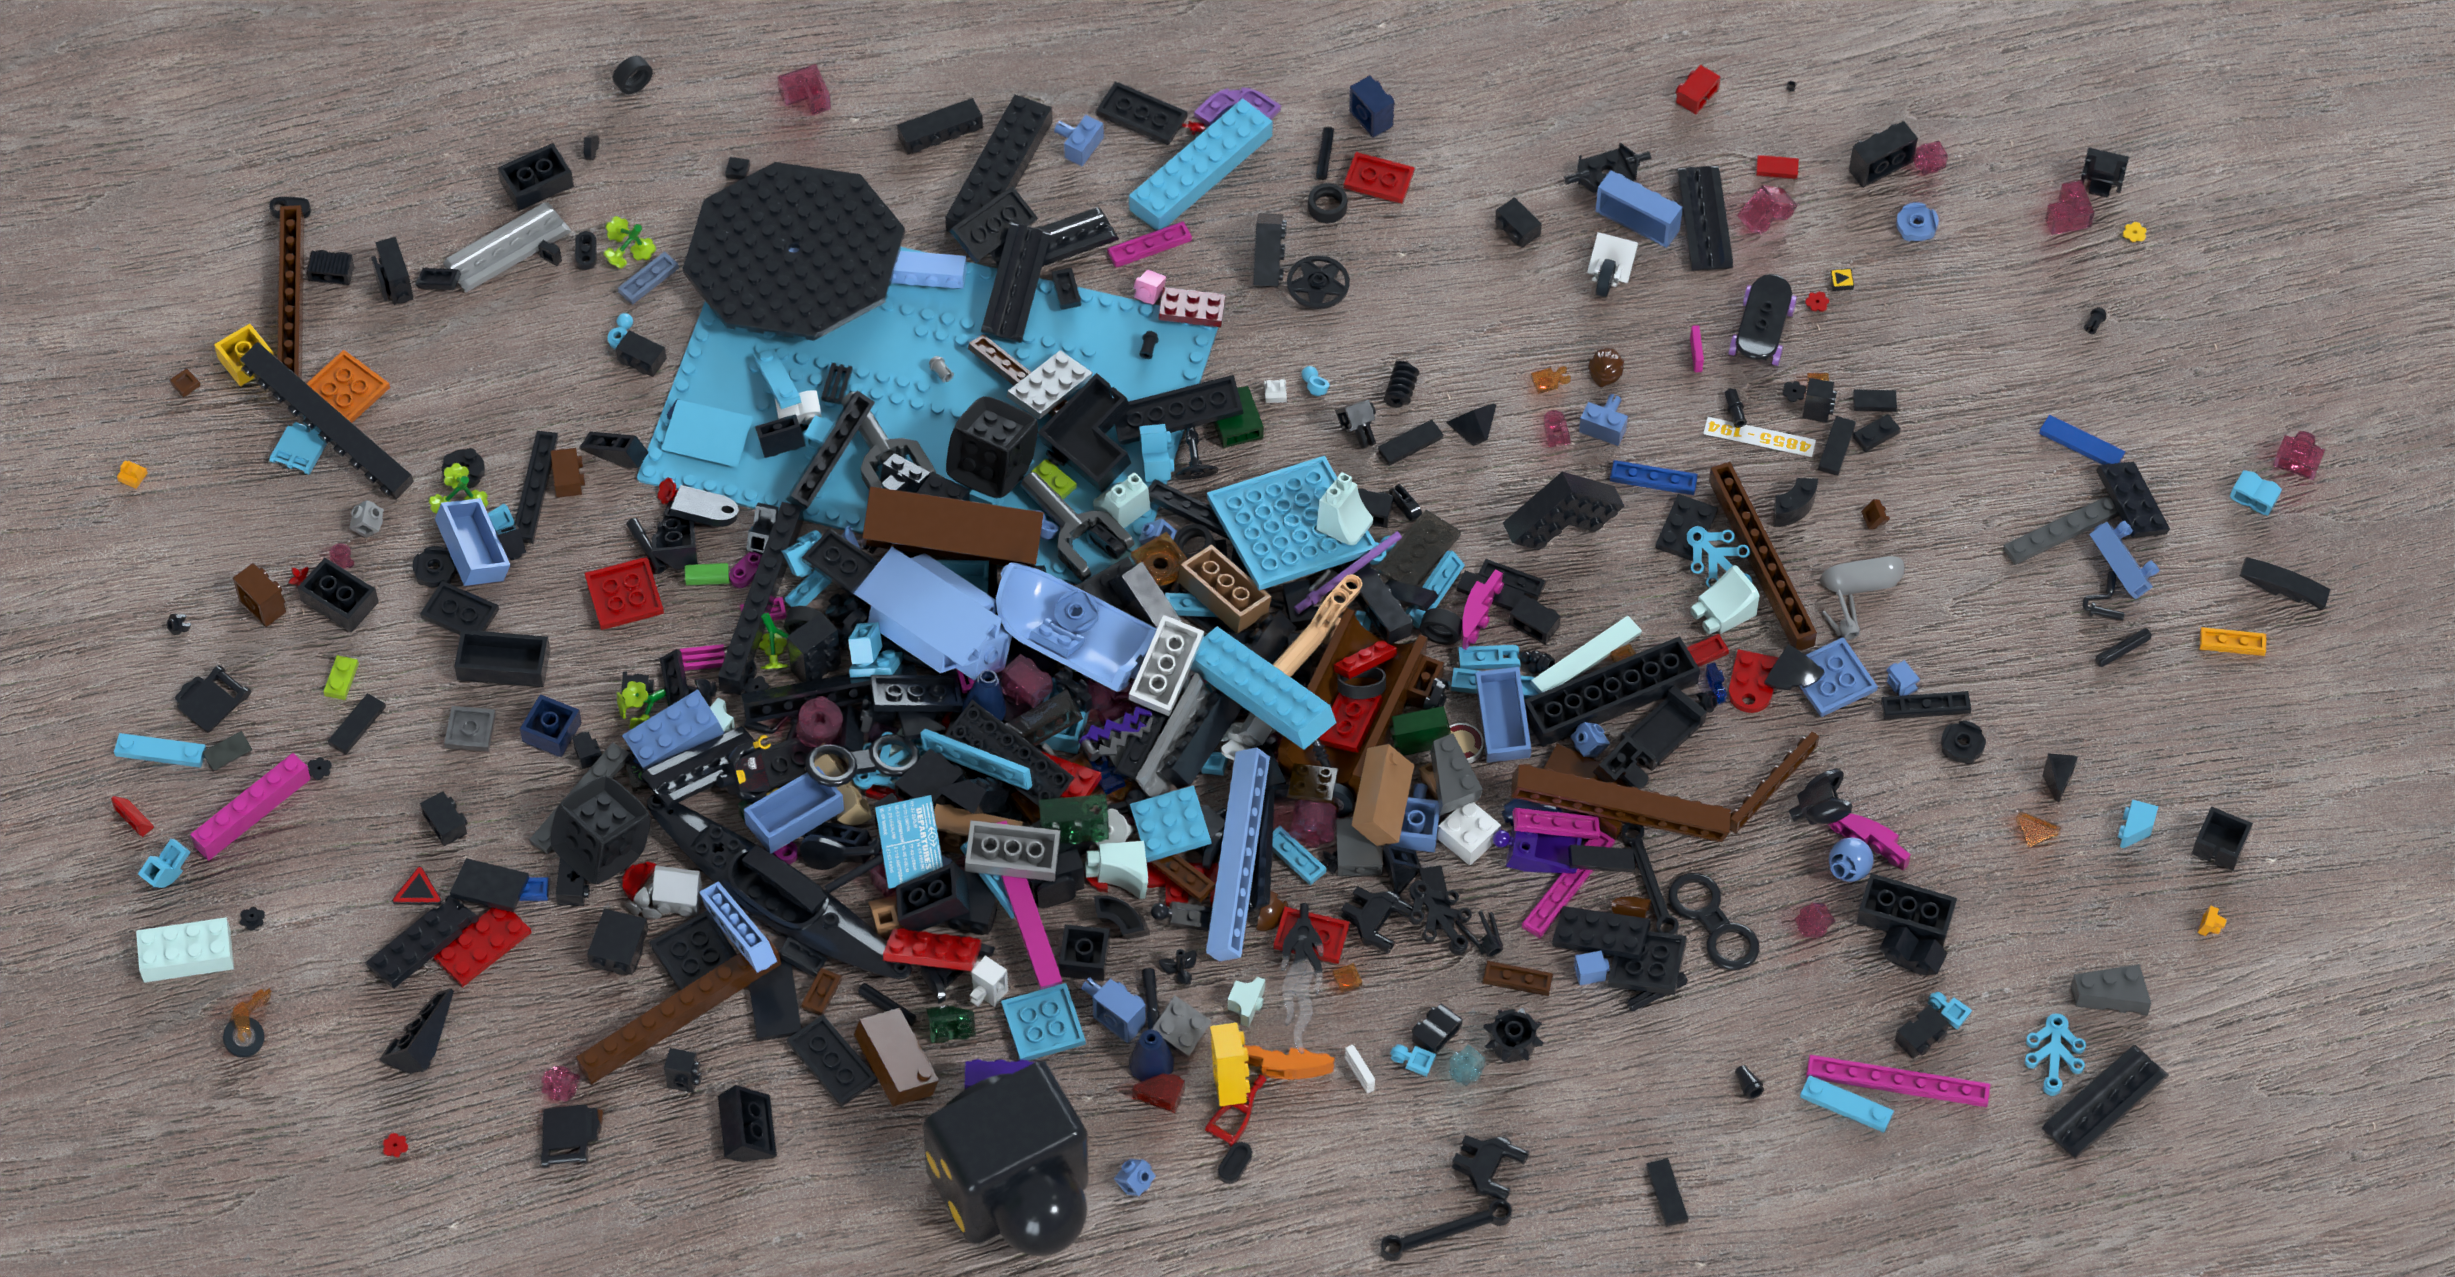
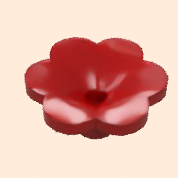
M666 478L659 485L657 497L661 500L662 504H667L677 495L678 489H676V484L672 478Z

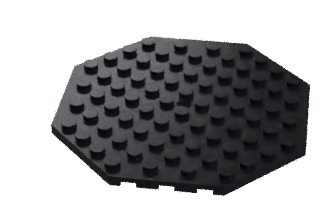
M774 162L704 199L683 265V273L726 328H746L747 331L763 334L765 331L774 332L777 336L791 338L795 335L805 337L806 340L815 341L886 302L887 292L894 275L895 264L901 250L902 239L905 236V227L861 174ZM790 247L800 249L796 253L789 251Z

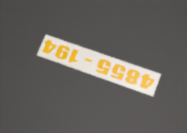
M1711 417L1707 418L1704 430L1705 435L1812 457L1816 442L1815 439L1749 425L1736 428L1733 422Z

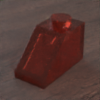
M1163 1073L1135 1084L1132 1089V1096L1134 1100L1176 1113L1185 1092V1080L1174 1074L1167 1075Z

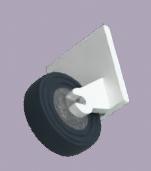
M1597 233L1587 273L1594 274L1592 281L1597 282L1596 295L1607 297L1611 286L1617 287L1619 281L1628 283L1638 242Z

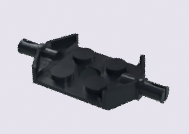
M1619 143V148L1585 159H1582L1580 155L1577 172L1565 176L1564 181L1566 185L1578 182V184H1582L1592 193H1597L1599 185L1607 176L1602 173L1604 170H1611L1617 174H1622L1631 181H1636L1640 162L1650 160L1651 154L1649 151L1635 154L1634 151Z

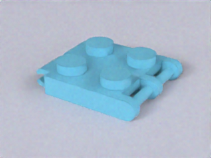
M294 422L292 427L287 426L270 456V462H279L287 465V468L292 469L294 467L303 470L305 474L309 475L327 444L319 438V433L315 429L309 432V429L304 424Z

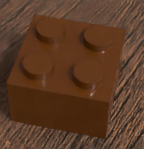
M252 563L233 577L239 601L265 627L286 613L284 605L286 601L281 594L283 591L281 586L276 581L272 582L262 567L258 568Z

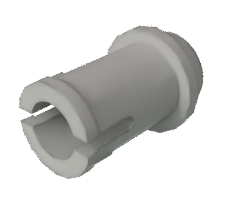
M935 356L929 361L930 369L937 373L942 382L950 381L954 373L944 363V358Z

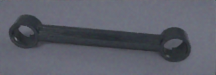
M1627 822L1622 829V841L1633 849L1637 866L1657 918L1656 932L1665 933L1660 930L1661 925L1671 924L1674 928L1667 934L1677 935L1679 923L1675 917L1669 915L1643 844L1644 827L1643 825ZM1634 829L1639 832V835L1635 836L1636 838H1630L1626 835L1627 831Z
M1498 1199L1490 1204L1488 1210L1403 1238L1397 1235H1388L1381 1241V1255L1385 1260L1394 1262L1403 1256L1404 1251L1489 1223L1496 1226H1504L1511 1220L1512 1207L1506 1200ZM1498 1207L1508 1211L1506 1213L1507 1216L1504 1218H1497L1493 1213ZM1389 1243H1396L1400 1246L1399 1252L1394 1254L1386 1252L1385 1249L1389 1246Z

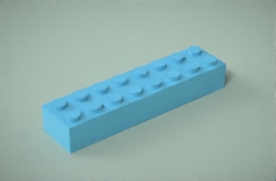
M1242 98L1129 195V210L1155 231L1166 228L1271 138L1273 134V121Z
M1219 627L1214 628L1203 638L1191 665V670L1198 673L1204 680L1303 750L1336 723L1331 706Z

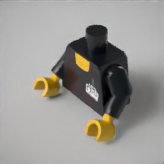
M767 735L759 736L756 742L752 740L739 745L728 756V762L722 764L723 774L716 777V783L719 788L727 787L730 795H737L738 799L750 804H754L771 794L767 792L771 789L761 749L757 750L759 747L768 749L771 746V743L765 746L760 743L763 738L768 737Z

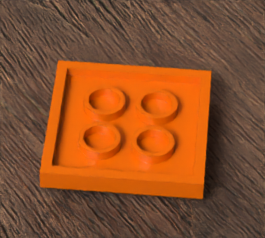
M345 350L341 351L306 383L351 423L390 389L389 382Z

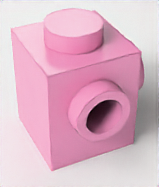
M1147 270L1134 283V289L1136 290L1134 298L1141 300L1143 303L1154 305L1162 296L1166 276Z

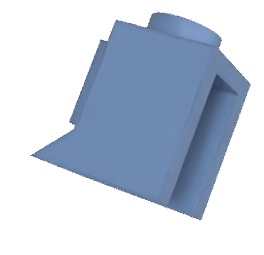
M1905 660L1888 667L1887 683L1895 693L1899 694L1898 696L1910 695L1918 690L1915 684L1920 681V678Z

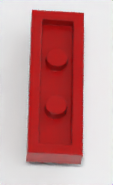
M1378 641L1374 645L1335 663L1334 672L1351 679L1397 656V648L1385 641Z

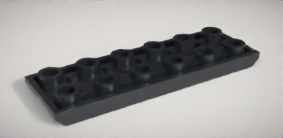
M1719 166L1678 167L1677 175L1691 270L1732 269L1733 256Z
M1098 207L1038 228L1051 232L1042 267L1119 240L1118 235L1110 225L1102 209ZM1004 244L990 253L997 267L1000 263Z
M1013 221L1010 222L982 325V333L1022 343L1051 232Z
M971 700L945 734L951 739L1029 768L1032 787L1029 790H1025L1015 785L1012 786L1047 813L1050 812L1075 779L1074 776L974 700Z
M740 726L647 769L641 775V779L668 808L717 785L716 777L723 774L722 764L728 762V756L739 745L752 740L755 742V740L744 727Z
M1273 788L1265 791L1247 913L1270 905L1275 790Z
M2133 1045L2043 1125L2042 1130L2076 1159L2161 1084L2169 1074L2152 1061L2137 1045Z

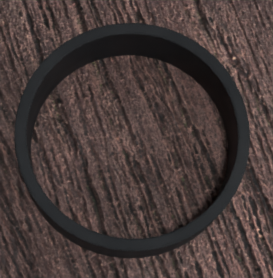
M1373 667L1353 677L1372 678L1379 681L1369 686L1346 684L1344 682L1349 679L1340 674L1337 675L1338 691L1349 698L1369 699L1381 695L1386 689V674L1378 667Z

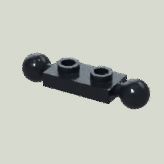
M1172 901L1169 908L1164 903L1154 904L1151 908V915L1159 921L1169 917V925L1209 931L1213 908Z

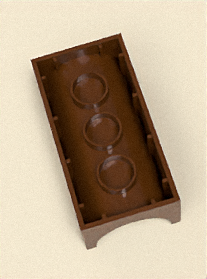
M870 486L862 545L884 549L894 547L898 551L958 560L989 561V564L998 566L1019 563L1034 568L1037 562L1044 512Z
M1346 608L1307 689L1328 703L1332 708L1339 694L1337 684L1338 673L1334 672V664L1358 653L1362 649L1374 645L1378 641L1385 640L1366 630L1357 620L1355 611ZM1419 634L1417 640L1413 643L1390 644L1397 648V656L1375 666L1382 669L1386 674V689L1381 694L1383 702L1359 752L1356 753L1329 746L1323 748L1327 750L1326 754L1329 755L1327 758L1331 767L1338 769L1337 784L1347 787L1352 792L1354 802L1357 801L1367 748L1388 744L1391 738L1390 725H1393L1392 716L1402 715L1407 705V689L1423 656H1426L1428 637ZM1360 677L1349 679L1344 683L1353 686H1369L1379 681ZM1285 736L1283 737L1278 747V765L1284 776L1291 778L1294 763L1321 766L1320 762L1316 760L1317 756H1314L1315 752L1312 751V744L1303 750Z

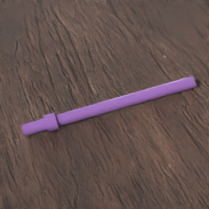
M1396 531L1318 590H1313L1307 594V598L1294 607L1296 612L1300 614L1309 606L1320 602L1321 597L1334 589L1344 577L1353 575L1402 539L1400 533Z

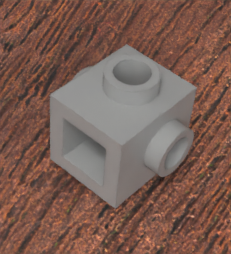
M368 500L356 505L351 511L352 518L349 529L365 538L379 532L383 523L384 509Z

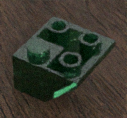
M950 1005L926 1009L931 1043H945L953 1039L966 1040L976 1036L974 1011Z

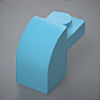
M170 839L159 857L149 856L138 875L153 887L164 888L181 875L183 870L180 868L190 854V851L177 840Z

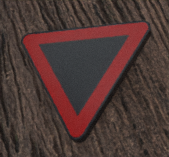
M419 866L394 896L392 902L393 904L439 905L442 903V900L423 867Z

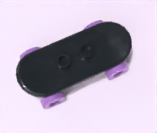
M1777 274L1763 275L1752 286H1747L1743 305L1746 307L1738 335L1733 334L1729 355L1735 356L1738 349L1743 356L1751 359L1766 361L1767 358L1773 356L1772 365H1779L1783 346L1779 345L1786 317L1793 316L1797 296L1792 295L1790 284L1782 276Z

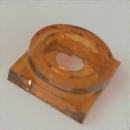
M1167 532L1131 552V558L1136 564L1143 562L1158 586L1175 581L1179 575L1180 564L1188 560ZM1156 558H1164L1167 560L1168 566L1165 569L1159 570L1154 567L1153 562Z

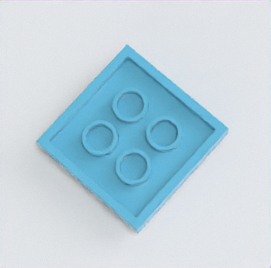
M1194 785L1130 804L1140 840L1144 841L1147 862L1212 844Z
M1066 983L1001 1001L1019 1060L1029 1061L1086 1045V1040Z

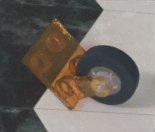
M270 988L266 991L260 989L251 996L252 999L245 1004L242 1001L232 1008L233 1012L231 1013L229 1023L223 1032V1042L226 1049L234 1056L250 1057L261 1049L265 1038L264 1030L257 1020L249 1017V1014L270 1001L272 994Z

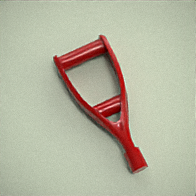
M1260 1074L1254 1081L1250 1093H1246L1249 1105L1240 1103L1222 1106L1209 1121L1205 1131L1229 1143L1230 1147L1237 1143L1248 1125L1255 1094L1266 1082V1077ZM1232 1107L1246 1114V1118L1235 1136L1215 1125L1217 1120Z

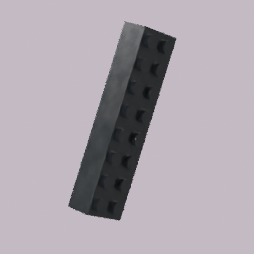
M1014 94L945 216L947 232L951 233L950 230L1010 187H1017L1053 122L1052 107Z
M1679 636L1525 699L1527 722L1543 748L1570 737L1576 731V728L1584 722L1599 725L1667 697L1668 690L1674 685L1683 690L1698 684L1700 669Z

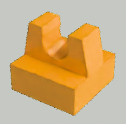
M125 460L120 466V473L117 475V479L119 482L137 489L148 472L146 468Z
M2210 906L2202 916L2197 933L2206 936L2209 932L2219 934L2221 928L2225 927L2227 920L2217 915L2218 908Z

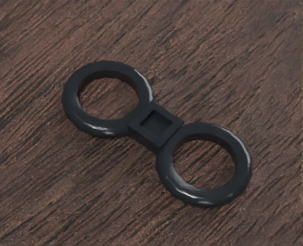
M887 734L878 737L872 742L868 750L849 752L844 747L835 744L817 746L808 753L805 767L810 778L818 784L827 787H840L848 784L857 774L876 772V770L890 777H902L920 759V751L911 740L906 741L905 737L897 734ZM896 744L908 750L911 755V761L902 767H892L880 760L878 750L885 745ZM834 754L845 760L848 765V771L838 777H829L820 773L816 769L814 762L819 756Z
M1687 873L1679 876L1672 882L1668 891V899L1672 909L1681 917L1701 922L1710 934L1707 939L1708 955L1717 966L1726 970L1739 971L1749 967L1756 961L1760 952L1759 940L1756 934L1745 925L1730 923L1729 919L1719 908L1721 891L1714 880L1701 873ZM1688 883H1700L1710 890L1712 901L1706 908L1701 910L1688 909L1678 899L1677 893L1679 889ZM1726 933H1738L1748 940L1750 952L1743 959L1728 960L1718 953L1716 949L1717 939Z

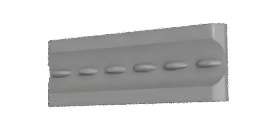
M544 202L449 256L443 265L446 269H459L461 276L458 284L467 293L538 252V245L542 240L554 243L572 231L549 203Z
M1195 673L1188 683L1184 694L1179 699L1175 710L1169 717L1166 726L1158 736L1157 742L1137 774L1136 781L1148 799L1167 793L1172 783L1160 772L1165 765L1164 761L1176 749L1175 744L1185 736L1186 728L1196 720L1197 712L1208 702L1207 698L1211 693L1198 673Z

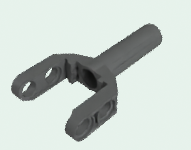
M851 392L841 401L843 407L855 392ZM869 411L858 429L870 448L860 468L862 480L869 490L870 486L882 487V482L875 472L879 471L878 466L888 460L894 453L903 458L909 455L914 464L929 471L930 474L932 471L936 473L933 465L917 441L905 438L888 439L872 412Z
M1031 472L1022 480L1020 487L1060 527L1057 547L1058 558L1081 581L1088 579L1091 576V572L1087 567V562L1072 548L1073 540L1080 537L1087 530H1091L1098 524L1116 537L1124 545L1125 550L1134 546L1131 535L1108 512L1089 511L1077 514L1037 473Z

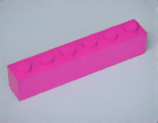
M291 753L192 832L190 835L194 847L208 861L307 783L311 779L307 765L294 753Z

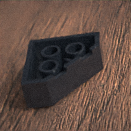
M1258 213L1253 285L1278 286L1279 281H1283L1284 268H1280V261L1284 260L1285 244H1282V239H1285L1287 231V220H1283V214Z

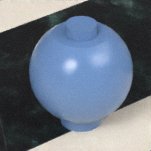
M1854 837L1839 840L1829 853L1831 872L1835 877L1847 882L1863 879L1869 874L1873 866V853L1870 847L1863 840Z

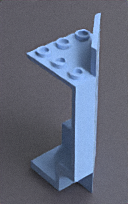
M891 547L853 593L871 605L868 623L879 622L881 634L939 673L956 668L971 679L976 680L983 670H992L997 673L1005 669L1012 635L1005 630L1004 626L1001 625L1002 619L996 615V600L929 555L922 554L909 558L894 547Z

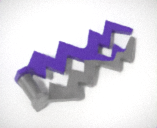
M1136 706L1133 716L1125 712L1122 724L1107 719L1104 730L1091 725L1087 735L1082 736L1079 743L1083 746L1092 762L1097 760L1099 756L1117 755V746L1124 748L1129 735L1142 739L1143 732L1150 733L1153 722L1152 717L1149 718L1146 725L1139 722L1137 730L1131 728L1130 724L1138 723L1139 714L1152 716V712ZM1111 730L1121 733V739L1112 736L1110 748L1100 744L1099 750H1095L1090 740L1098 742V736L1109 740Z

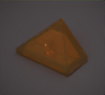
M2022 811L2019 812L2015 819L2028 848L2058 836L2062 829L2060 826Z

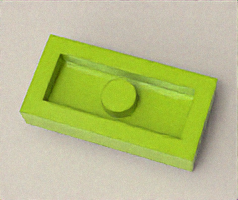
M1045 459L1031 471L1037 473L1062 499L1066 498L1077 488V483L1048 459Z
M336 656L323 691L324 696L346 700L359 665L358 659Z

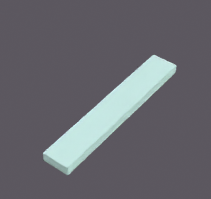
M1626 616L1532 679L1530 685L1540 694L1572 681L1641 635L1642 630L1629 616Z

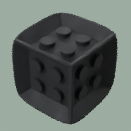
M980 397L962 414L951 433L946 459L947 475L958 483L995 498L1006 496L1025 476L1032 462L1038 433L1037 420L1029 413L992 397Z
M601 776L571 793L557 807L551 828V846L557 855L570 865L575 872L584 877L585 880L592 884H599L626 869L643 853L650 830V814L644 805L620 783L611 777Z

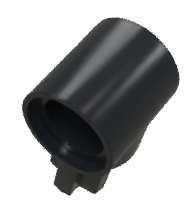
M1137 789L1128 792L1124 797V801L1106 806L1105 812L1109 809H1116L1121 815L1128 814L1129 817L1134 818L1130 804L1146 799L1143 790Z

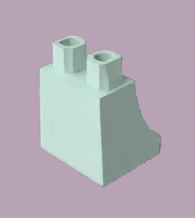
M1132 473L1128 476V479L1118 482L1094 499V510L1108 512L1125 528L1150 510L1149 489L1136 473Z
M1340 473L1319 500L1316 530L1347 545H1355L1373 524V517L1365 508L1359 496L1357 484L1352 482V477L1345 473Z
M1734 565L1713 586L1699 596L1698 602L1691 607L1690 613L1695 619H1699L1702 616L1707 618L1702 624L1707 634L1716 631L1722 634L1757 615L1759 593L1739 567Z
M1144 841L1099 844L1098 850L1087 851V862H1085L1086 877H1098L1099 883L1121 887L1131 892L1138 899H1145L1148 872Z

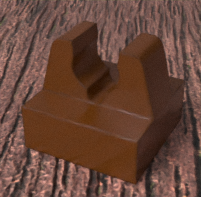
M1873 499L1861 511L1868 529L1875 530L1878 526L1885 525L1890 520V517L1886 516L1885 513L1886 507L1882 506L1881 501L1878 499Z

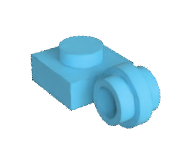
M1940 992L1932 993L1928 997V1005H1931L1936 1011L1944 1009L1940 1015L1957 1030L1972 1012L1970 1008L1954 997L1947 1003L1946 997Z
M1400 1044L1392 1048L1390 1053L1393 1061L1403 1063L1408 1060L1406 1069L1426 1077L1428 1076L1436 1054L1417 1046L1414 1047L1412 1053H1409L1408 1048Z

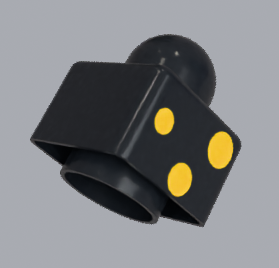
M1045 1061L1035 1062L1012 1074H1000L984 1079L959 1093L942 1109L932 1113L925 1119L923 1134L926 1172L968 1242L980 1244L1001 1234L1013 1248L1032 1256L1053 1255L1065 1250L1074 1243L1082 1232L1087 1217V1202L1084 1190L1088 1185V1133Z

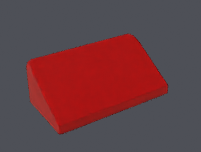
M117 796L111 798L114 810L140 836L143 837L154 828V825L128 799Z

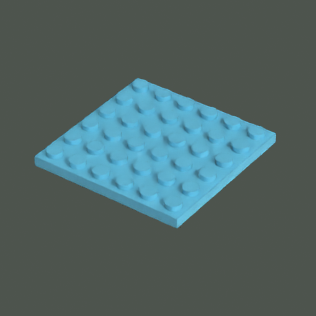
M1325 456L1207 493L1208 502L1258 590L1359 559L1377 546L1368 530L1355 545H1347L1316 530L1319 500L1337 479Z

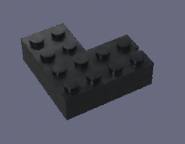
M1098 373L1038 431L1041 442L1101 493L1131 464L1128 453L1106 435L1131 409L1127 397L1115 387H1111L1110 383Z
M1561 472L1507 518L1503 525L1513 544L1540 550L1546 547L1547 543L1555 536L1560 535L1562 530L1568 525L1593 532L1600 530L1608 520L1615 517L1625 506L1615 486Z

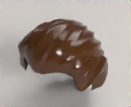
M1604 348L1595 352L1588 365L1592 379L1601 388L1615 383L1622 376L1624 360L1618 351H1615L1613 348Z

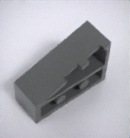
M1454 733L1433 741L1430 753L1436 782L1439 815L1441 816L1478 801L1483 789Z
M2140 964L2074 974L2071 991L2076 1007L2105 1010L2106 1008L2119 1010L2120 1013L2129 1011L2148 1016L2151 1000Z

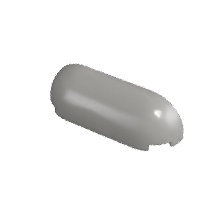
M1895 556L1842 563L1824 571L1820 577V582L1824 588L1827 587L1829 590L1836 592V595H1838L1837 590H1841L1842 595L1887 589L1896 586L1897 582L1902 579L1905 565L1901 558Z

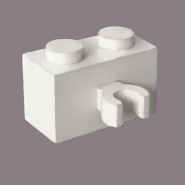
M985 956L981 961L975 963L971 971L973 991L970 994V997H972L970 1002L978 1007L985 1000L995 1007L1008 992L1007 969Z

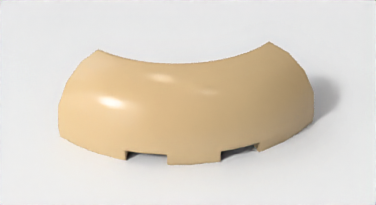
M825 754L819 756L814 762L815 767L818 766L826 776L838 777L846 773L841 765L843 762L837 755ZM853 780L848 784L836 787L843 795L844 811L837 815L838 821L847 825H859L872 818L866 798L862 800V796L858 791L860 788L854 784Z

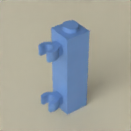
M2123 521L2115 529L2108 522L2096 526L2089 535L2128 593L2134 599H2137L2153 588L2148 578L2157 574L2160 569L2152 560L2147 562L2143 568H2140L2121 540V538L2133 532L2130 525Z

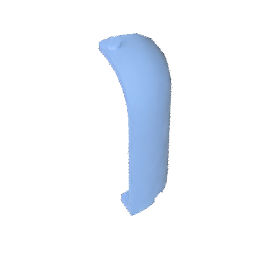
M1009 563L1003 568L1001 572L1002 579L996 596L998 617L1002 619L1001 623L1009 634L1023 644L1116 692L1125 689L1131 677L1133 679L1137 677L1157 628L1091 595L1098 606V621L1090 630L1080 634L1085 637L1082 647L1065 658L1028 638L1030 632L1041 625L1046 618L1053 620V623L1058 625L1054 611L1060 596L1072 590H1078V592L1083 593L1085 591L1053 575L1024 564ZM1073 608L1071 615L1079 616L1082 609L1077 610Z

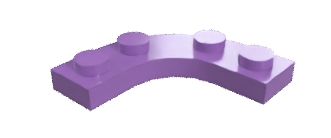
M1241 87V90L1229 91L1228 88L1209 97L1194 112V117L1210 127L1243 98L1269 119H1272L1281 111V105L1253 89Z

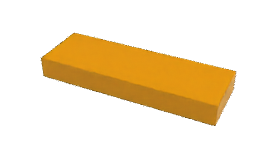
M2201 627L2199 650L2265 656L2266 634Z

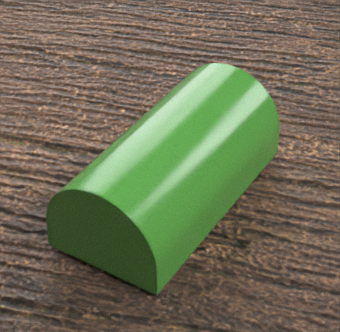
M727 563L686 565V586L730 584L729 566Z

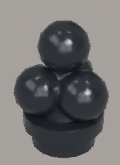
M1537 650L1532 652L1524 651L1520 655L1521 662L1528 664V671L1532 674H1541L1555 665V659L1550 654H1543Z

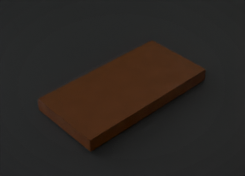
M1559 744L1555 746L1543 768L1552 769L1555 772L1564 774L1572 773L1583 778H1594L1597 781L1603 782L1593 773L1601 762L1590 757H1583L1582 754ZM1617 778V779L1613 782V783H1616V784H1618V785H1620V786L1628 787V786H1627L1622 780H1620L1619 778Z

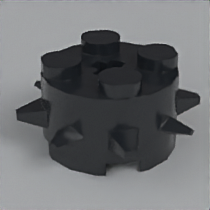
M1521 1008L1518 1012L1515 1009L1505 1011L1499 1009L1495 1021L1483 1026L1491 1034V1039L1485 1047L1486 1049L1492 1048L1495 1054L1501 1058L1502 1062L1511 1063L1524 1059L1528 1061L1534 1048L1541 1047L1544 1044L1536 1036V1030L1542 1023L1535 1022L1528 1013L1525 1015L1524 1008Z

